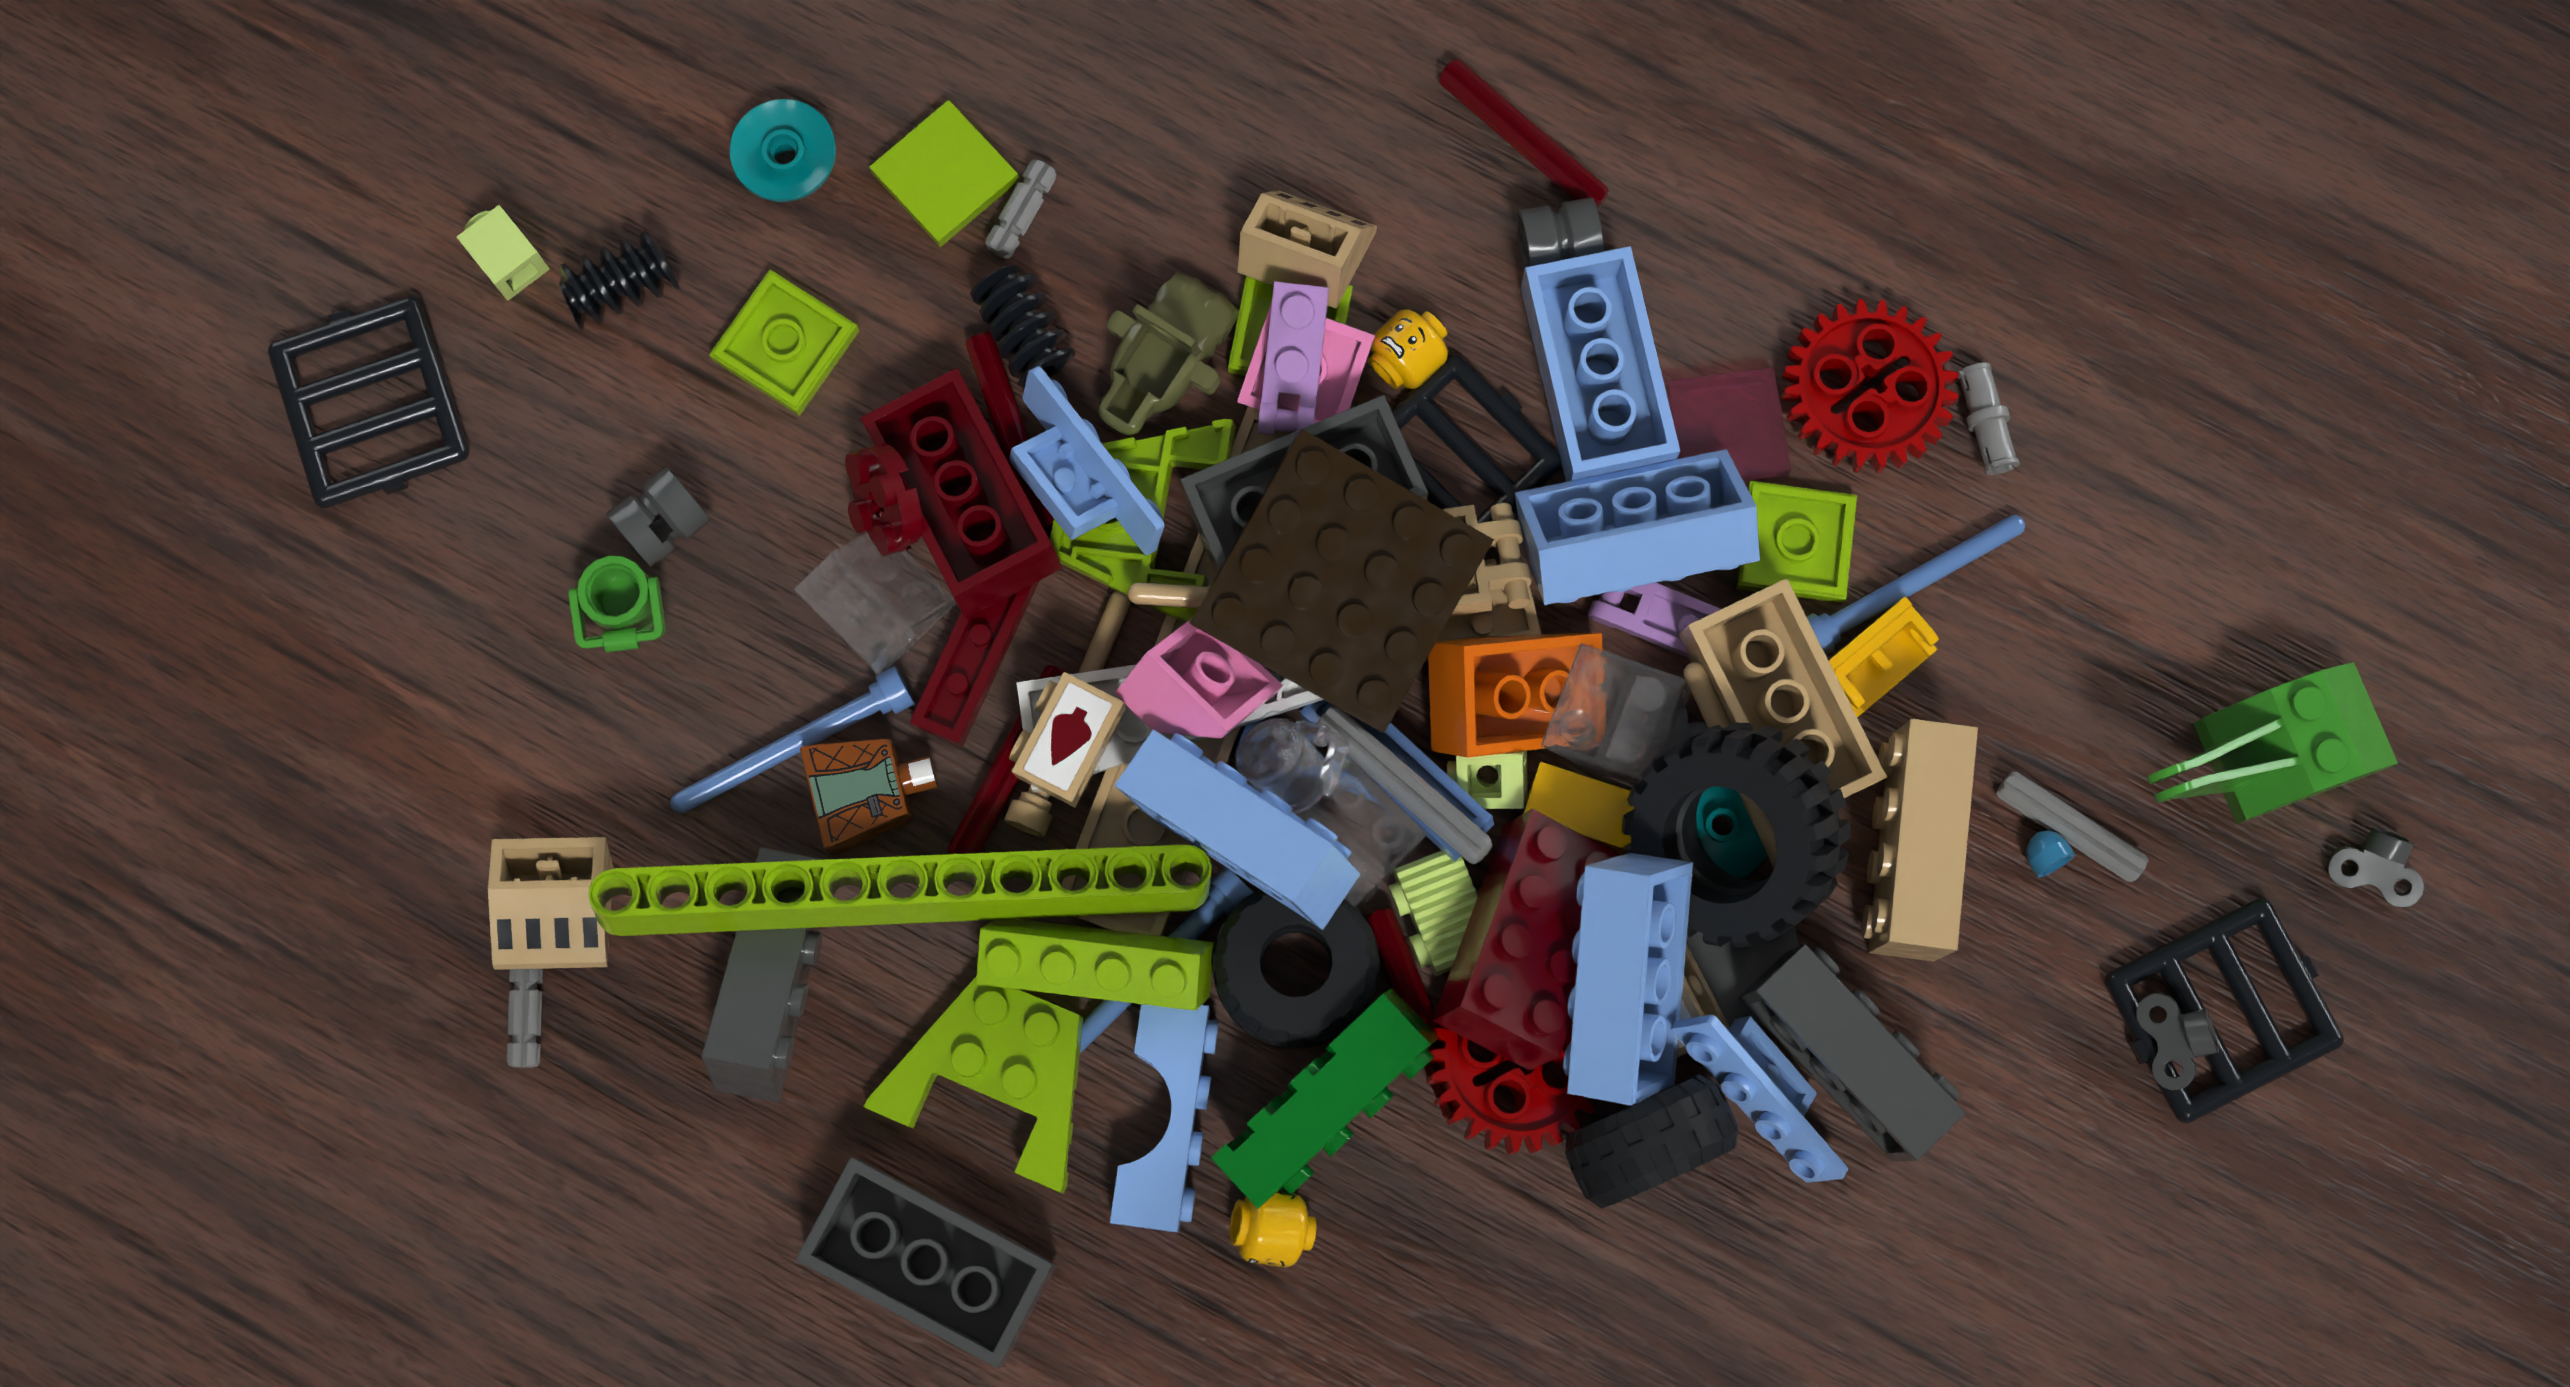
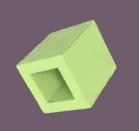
M500 205L491 211H483L472 217L466 224L465 230L456 236L507 301L550 270L536 249Z

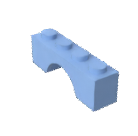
M1141 1004L1134 1054L1155 1068L1165 1080L1171 1098V1117L1163 1138L1150 1153L1136 1161L1118 1166L1110 1218L1111 1224L1180 1233L1181 1222H1192L1196 1189L1186 1188L1189 1165H1200L1204 1132L1194 1131L1196 1110H1207L1211 1076L1201 1074L1204 1053L1215 1054L1219 1021L1209 1020V1006L1201 1005L1194 1011Z

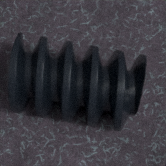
M645 229L639 231L640 248L638 249L625 237L620 239V257L616 258L603 246L600 248L601 265L596 266L585 254L580 256L581 273L579 274L574 273L565 263L560 265L561 281L559 285L574 320L581 331L585 327V312L596 323L604 322V304H607L617 315L623 314V296L625 295L636 306H642L644 304V287L655 297H663V279L665 278L677 290L680 289L660 242L656 241Z
M1012 265L1002 267L981 279L972 288L970 295L973 302L981 306L979 312L983 321L991 324L989 332L993 340L1000 342L998 349L1002 358L1010 360L1008 369L1011 376L1019 379L1018 386L1025 387L1029 370L1040 366L1047 376L1051 377L1072 360L1076 353L1074 348L1070 347L1060 350L1056 349V346L1065 339L1066 333L1064 329L1047 331L1046 328L1057 319L1054 311L1037 312V309L1047 301L1046 294L1038 292L1028 295L1027 292L1038 282L1036 275L1027 274L1019 277V266Z

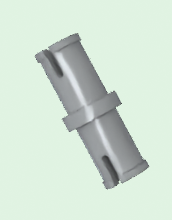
M1984 362L1963 368V371L1958 372V380L1961 383L1970 414L1966 418L1968 430L1975 432L1985 466V474L1998 475L2013 470V467H2018L2020 462L2016 457L2007 422L2011 419L2009 409L2001 405L1992 375V366L1990 363Z

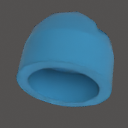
M2048 830L2036 833L2030 839L2026 848L2028 864L2037 878L2053 873L2071 861L2076 855L2066 839L2059 833Z

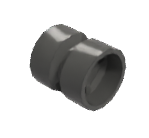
M1591 197L1562 202L1558 213H1554L1549 206L1517 210V234L1524 270L1526 267L1604 252L1599 213L1596 203Z
M666 466L642 484L643 494L640 497L628 495L606 513L651 568L675 550L674 539L678 536L689 539L711 521ZM657 514L662 516L658 521H653Z

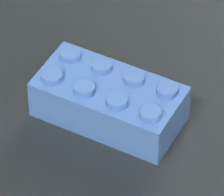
M1631 246L1526 267L1521 283V293L1566 482L1676 460L1680 453V447Z
M1727 449L1515 492L1518 521L1520 522L1523 534L1521 547L1544 605L1571 603L1582 597L1607 592H1624L1636 586L1665 580L1677 581L1689 575L1718 569L1731 570L1742 564L1760 561L1756 504Z
M1152 730L1114 786L1148 817L1191 845L1202 849L1208 856L1323 930L1361 875L1347 860L1352 852L1336 840L1338 837L1325 826L1312 818L1305 822L1291 812L1292 807L1278 796L1266 789L1260 793L1246 783L1248 780L1246 777L1226 763L1219 761L1216 765L1203 756V750L1187 738L1175 733L1172 739L1169 740L1155 730Z
M1627 853L1585 866V873L1580 877L1577 886V902L1582 907L1580 930L1575 935L1572 947L1573 960L1577 963L1576 986L1572 989L1568 1001V1014L1573 1019L1572 1040L1567 1046L1563 1062L1564 1072L1569 1076L1567 1094L1632 1106L1675 1085L1679 1038L1671 1030V1027L1676 1020H1680L1693 862Z

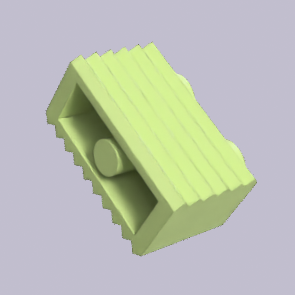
M1439 851L1396 868L1393 874L1396 883L1388 886L1398 915L1401 917L1409 914L1417 932L1416 935L1408 938L1419 967L1423 968L1430 965L1434 977L1451 971L1478 897L1462 856L1454 862L1443 851Z

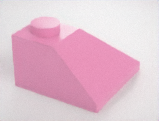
M1190 619L1146 652L1114 694L1151 730H1155L1158 733H1178L1180 735L1223 738L1273 697L1283 685L1262 664L1189 623Z

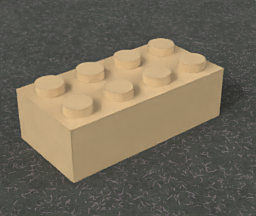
M1787 578L1689 624L1678 634L1691 662H1697L1704 666L1731 724L1734 722L1751 723L1754 727V732L1764 726L1781 730L1783 733L1781 742L1785 744L1797 738L1810 748L1809 753L1805 756L1814 765L1820 761L1825 763L1832 775L1825 779L1831 791L1841 789L1844 798L1887 778Z
M1910 719L1895 733H1892L1889 737V743H1881L1878 760L1887 778H1885L1883 797H1876L1872 813V828L1880 830L1878 851L1872 850L1870 852L1867 865V883L1875 884L1873 906L1866 905L1864 908L1861 926L1862 938L1869 939L1868 953L1934 962L1958 950L1978 727Z

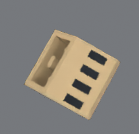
M1279 190L1261 193L1240 232L1238 273L1273 286L1274 281L1330 287L1328 306L1337 309L1376 234L1377 226Z
M606 837L492 839L488 902L492 965L494 970L608 967L610 933L604 931L598 923L588 897L589 887L594 878L605 870L614 869ZM612 898L605 905L607 910H611Z

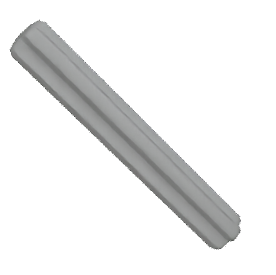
M1332 706L1320 717L1317 725L1321 734L1469 863L1476 864L1488 854L1492 847L1490 837L1350 715L1340 708Z

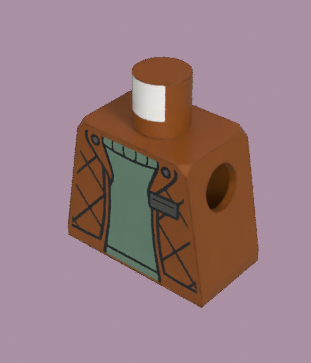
M890 739L800 747L823 847L832 856L843 853L911 822L913 815L908 795L938 787L930 755L900 763L896 747Z

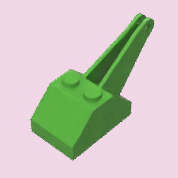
M2354 662L2320 670L2279 685L2201 718L2193 724L2205 751L2181 763L2146 776L2149 785L2210 762L2215 774L2206 775L2154 795L2156 802L2160 803L2171 799L2223 793L2235 823L2239 824L2380 772L2398 764L2358 670Z

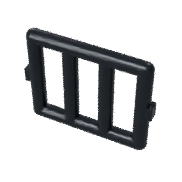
M407 296L357 314H353L349 309L328 315L330 323L277 340L269 345L268 356L311 494L318 507L329 508L381 489L389 495L409 488L407 481L463 462L468 458L469 448L422 302L419 298ZM405 320L413 348L301 386L293 358ZM417 369L421 370L428 397L316 435L308 406ZM436 417L444 442L443 446L331 483L323 455Z
M1459 354L1448 355L1446 362L1420 387L1412 389L1391 409L1399 429H1402L1416 415L1498 496L1477 517V523L1491 522L1490 509L1499 503H1509L1512 507V512L1517 510L1515 492L1541 487L1562 466L1559 452L1519 414L1522 406L1508 392L1502 397ZM1453 379L1536 460L1515 482L1432 401ZM1411 454L1428 491L1427 501L1440 509L1463 506Z
M2265 898L2255 899L2110 971L2105 977V985L2135 1040L2129 1046L2138 1063L2143 1064L2147 1062L2152 1072V1064L2158 1052V1045L2155 1038L2142 1029L2137 1021L2136 1011L2140 1001L2132 986L2160 972L2182 1014L2203 1010L2205 1007L2180 962L2209 948L2267 1055V1059L2239 1072L2214 1026L2219 1053L2206 1055L2205 1057L2219 1083L2193 1096L2189 1095L2186 1087L2180 1090H2169L2158 1083L2175 1117L2182 1123L2193 1122L2340 1048L2344 1042V1036L2313 981V978L2319 976L2310 957H2300L2273 905ZM2256 924L2316 1032L2315 1035L2289 1048L2229 939ZM2172 1061L2166 1064L2167 1073L2173 1077L2179 1076Z

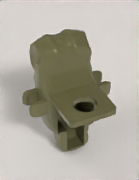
M1176 272L1158 290L1153 303L1147 309L1136 304L1133 313L1137 320L1118 310L1108 320L1107 328L1121 342L1114 354L1110 367L1111 388L1101 398L1098 410L1100 418L1118 432L1126 435L1138 433L1146 420L1154 413L1163 412L1176 405L1187 394L1192 385L1209 395L1213 394L1219 386L1221 378L1218 376V372L1206 364L1213 358L1216 348L1226 340L1237 320L1239 311L1224 294L1208 289L1198 278Z

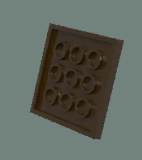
M1299 428L1189 623L1384 733L1494 539L1304 429Z

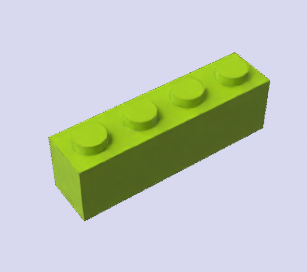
M1020 919L993 920L980 929L976 984L1196 1011L1210 997L1214 942Z

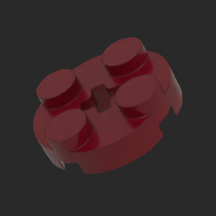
M885 443L847 454L845 467L848 477L852 482L855 500L848 505V515L854 530L857 533L867 532L882 556L911 549L910 545L918 543L921 537L922 513L916 487L905 490L904 483L899 474L909 471L900 454L892 446Z

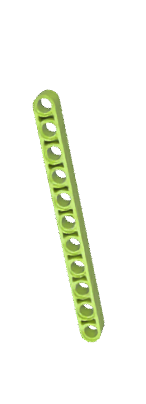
M1183 844L614 868L605 870L594 878L589 887L588 897L595 917L602 929L611 935L617 936L1183 912L1197 909L1208 898L1212 866L1210 858L1202 849L1193 845ZM1186 870L1195 873L1200 880L1194 885L1184 886L1176 883L1172 876L1179 871ZM1125 873H1135L1144 882L1135 888H1124L1116 882V879ZM1071 875L1080 876L1088 882L1085 887L1076 891L1067 890L1059 883L1062 879ZM1017 877L1024 878L1031 883L1030 888L1021 893H1011L1003 887L1005 882ZM958 880L969 881L975 886L971 892L962 896L953 895L946 890L951 883ZM899 883H912L918 887L917 891L910 897L897 898L890 894L892 888ZM855 885L861 889L858 896L851 900L844 901L833 897L835 891L841 886ZM795 887L804 891L801 898L795 902L783 903L776 899L778 894L785 888ZM731 890H742L747 893L743 901L736 905H723L719 902L723 894ZM683 892L689 895L687 901L680 907L667 908L662 905L665 898L672 893ZM623 894L631 897L628 905L620 910L613 911L605 908L609 899L616 895Z

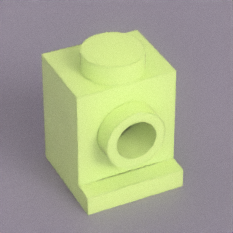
M1527 751L1468 758L1456 756V761H1448L1447 775L1484 809H1524L1528 798ZM1486 765L1494 767L1498 772V780L1491 784L1484 783L1479 777V769Z

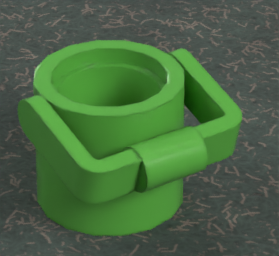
M607 556L595 560L584 570L578 581V587L569 588L568 593L574 637L577 645L581 648L588 649L604 646L606 653L639 649L641 641L659 639L665 634L666 624L658 577L649 578L635 562L623 556ZM583 611L603 630V635L587 637Z

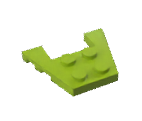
M1231 419L1212 421L1213 425L1190 430H1187L1186 427L1166 430V434L1141 440H1135L1134 437L1102 443V445L1114 459L1120 460L1125 465L1133 484L1145 499H1150L1157 505L1164 519L1173 467L1204 470L1230 459L1236 425ZM1116 518L1073 540L1067 536L1056 520H1053L1050 542L1060 563L1127 596L1129 587L1138 582L1208 587L1209 581L1205 575L1154 569L1158 547L1155 552L1146 556ZM1147 605L1183 623L1189 621L1197 608Z
M976 976L868 1097L864 1108L914 1128L935 1078L940 1075L1037 1117V1121L1014 1173L1064 1194L1068 1184L1067 1162L1069 1144L1072 1142L1073 1123H1071L1074 1089H1077L1083 1017L1019 989L976 984Z

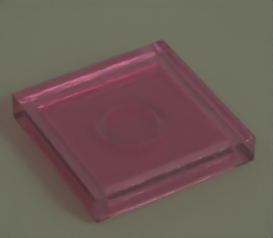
M1774 367L1667 382V397L1680 447L1677 459L1727 449L1743 481L1789 475L1791 466Z

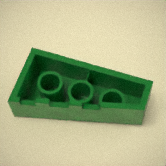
M1393 988L1388 990L1349 1025L1326 1048L1327 1051L1321 1057L1318 1056L1288 1084L1287 1090L1281 1096L1278 1095L1265 1108L1263 1107L1247 1123V1129L1230 1143L1224 1144L1211 1159L1257 1209L1283 1188L1292 1195L1315 1173L1308 1164L1322 1150L1331 1157L1355 1134L1348 1125L1362 1111L1371 1119L1395 1096L1387 1088L1402 1073L1411 1080L1435 1057L1428 1048L1439 1037Z

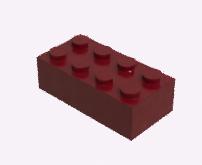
M958 368L860 417L875 446L883 443L888 444L904 460L909 471L899 474L904 483L905 490L916 487L922 513L921 536L966 619L1063 569L1052 543Z
M1533 808L1503 826L1432 1021L1527 1070L1558 1058L1572 1021L1568 1014V1001L1572 989L1576 986L1577 963L1573 960L1572 947L1575 935L1580 930L1582 907L1577 902L1578 882L1582 874L1585 873V866L1621 855Z

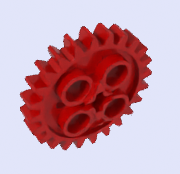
M1858 299L1852 315L1848 313L1841 303L1837 304L1832 312L1833 322L1822 313L1817 315L1813 322L1816 332L1803 328L1798 336V340L1803 347L1792 346L1787 355V358L1796 365L1786 366L1781 375L1782 379L1794 383V385L1784 389L1781 400L1797 402V405L1789 411L1786 418L1788 421L1803 419L1805 423L1797 435L1798 439L1801 440L1814 435L1818 439L1814 446V455L1820 454L1827 447L1834 450L1832 466L1836 467L1844 456L1852 457L1853 472L1856 473L1859 472L1866 460H1871L1875 472L1881 473L1886 466L1888 457L1898 469L1906 464L1907 451L1915 458H1921L1927 451L1924 441L1935 445L1943 435L1936 425L1947 426L1953 418V415L1943 407L1953 406L1959 397V394L1945 389V387L1954 384L1959 377L1958 372L1943 370L1942 368L1952 358V351L1936 353L1934 349L1942 334L1939 332L1925 337L1921 333L1927 320L1925 317L1918 319L1912 325L1905 322L1907 317L1906 306H1902L1894 317L1887 315L1886 300H1881L1874 313H1869L1864 300ZM1866 341L1879 343L1886 351V358H1871L1865 353L1863 343ZM1904 358L1907 360L1908 365L1888 375L1878 390L1874 388L1868 389L1839 414H1834L1831 411L1832 406L1842 403L1853 396L1861 382L1869 384L1899 359ZM1823 371L1837 373L1844 382V388L1831 389L1826 387L1820 379V373ZM1898 383L1912 385L1919 394V400L1916 402L1903 400L1898 395L1895 385ZM1855 413L1870 415L1876 423L1877 430L1874 432L1860 430L1855 426L1852 415Z
M1573 1019L1560 1056L1549 1061V1063L1556 1065L1562 1072L1563 1083L1560 1089L1550 1087L1543 1080V1064L1531 1070L1523 1067L1515 1068L1482 1086H1475L1473 1084L1475 1076L1500 1065L1508 1059L1490 1051L1489 1059L1486 1063L1478 1062L1469 1054L1467 1038L1447 1028L1432 1029L1439 1037L1435 1043L1441 1046L1440 1049L1430 1051L1435 1056L1430 1063L1439 1065V1071L1426 1078V1082L1428 1084L1443 1085L1444 1092L1433 1101L1435 1106L1451 1103L1455 1108L1446 1122L1451 1125L1461 1119L1467 1121L1468 1125L1464 1134V1139L1467 1141L1480 1132L1485 1133L1484 1147L1488 1151L1495 1148L1500 1140L1504 1139L1507 1155H1513L1519 1151L1522 1139L1526 1148L1532 1154L1542 1149V1136L1553 1147L1563 1142L1560 1127L1568 1133L1581 1129L1574 1113L1587 1117L1593 1114L1595 1109L1585 1097L1567 1094L1569 1076L1564 1072L1563 1062L1567 1046L1572 1040ZM1496 1086L1505 1087L1514 1095L1515 1109L1512 1114L1504 1113L1495 1105L1493 1094Z

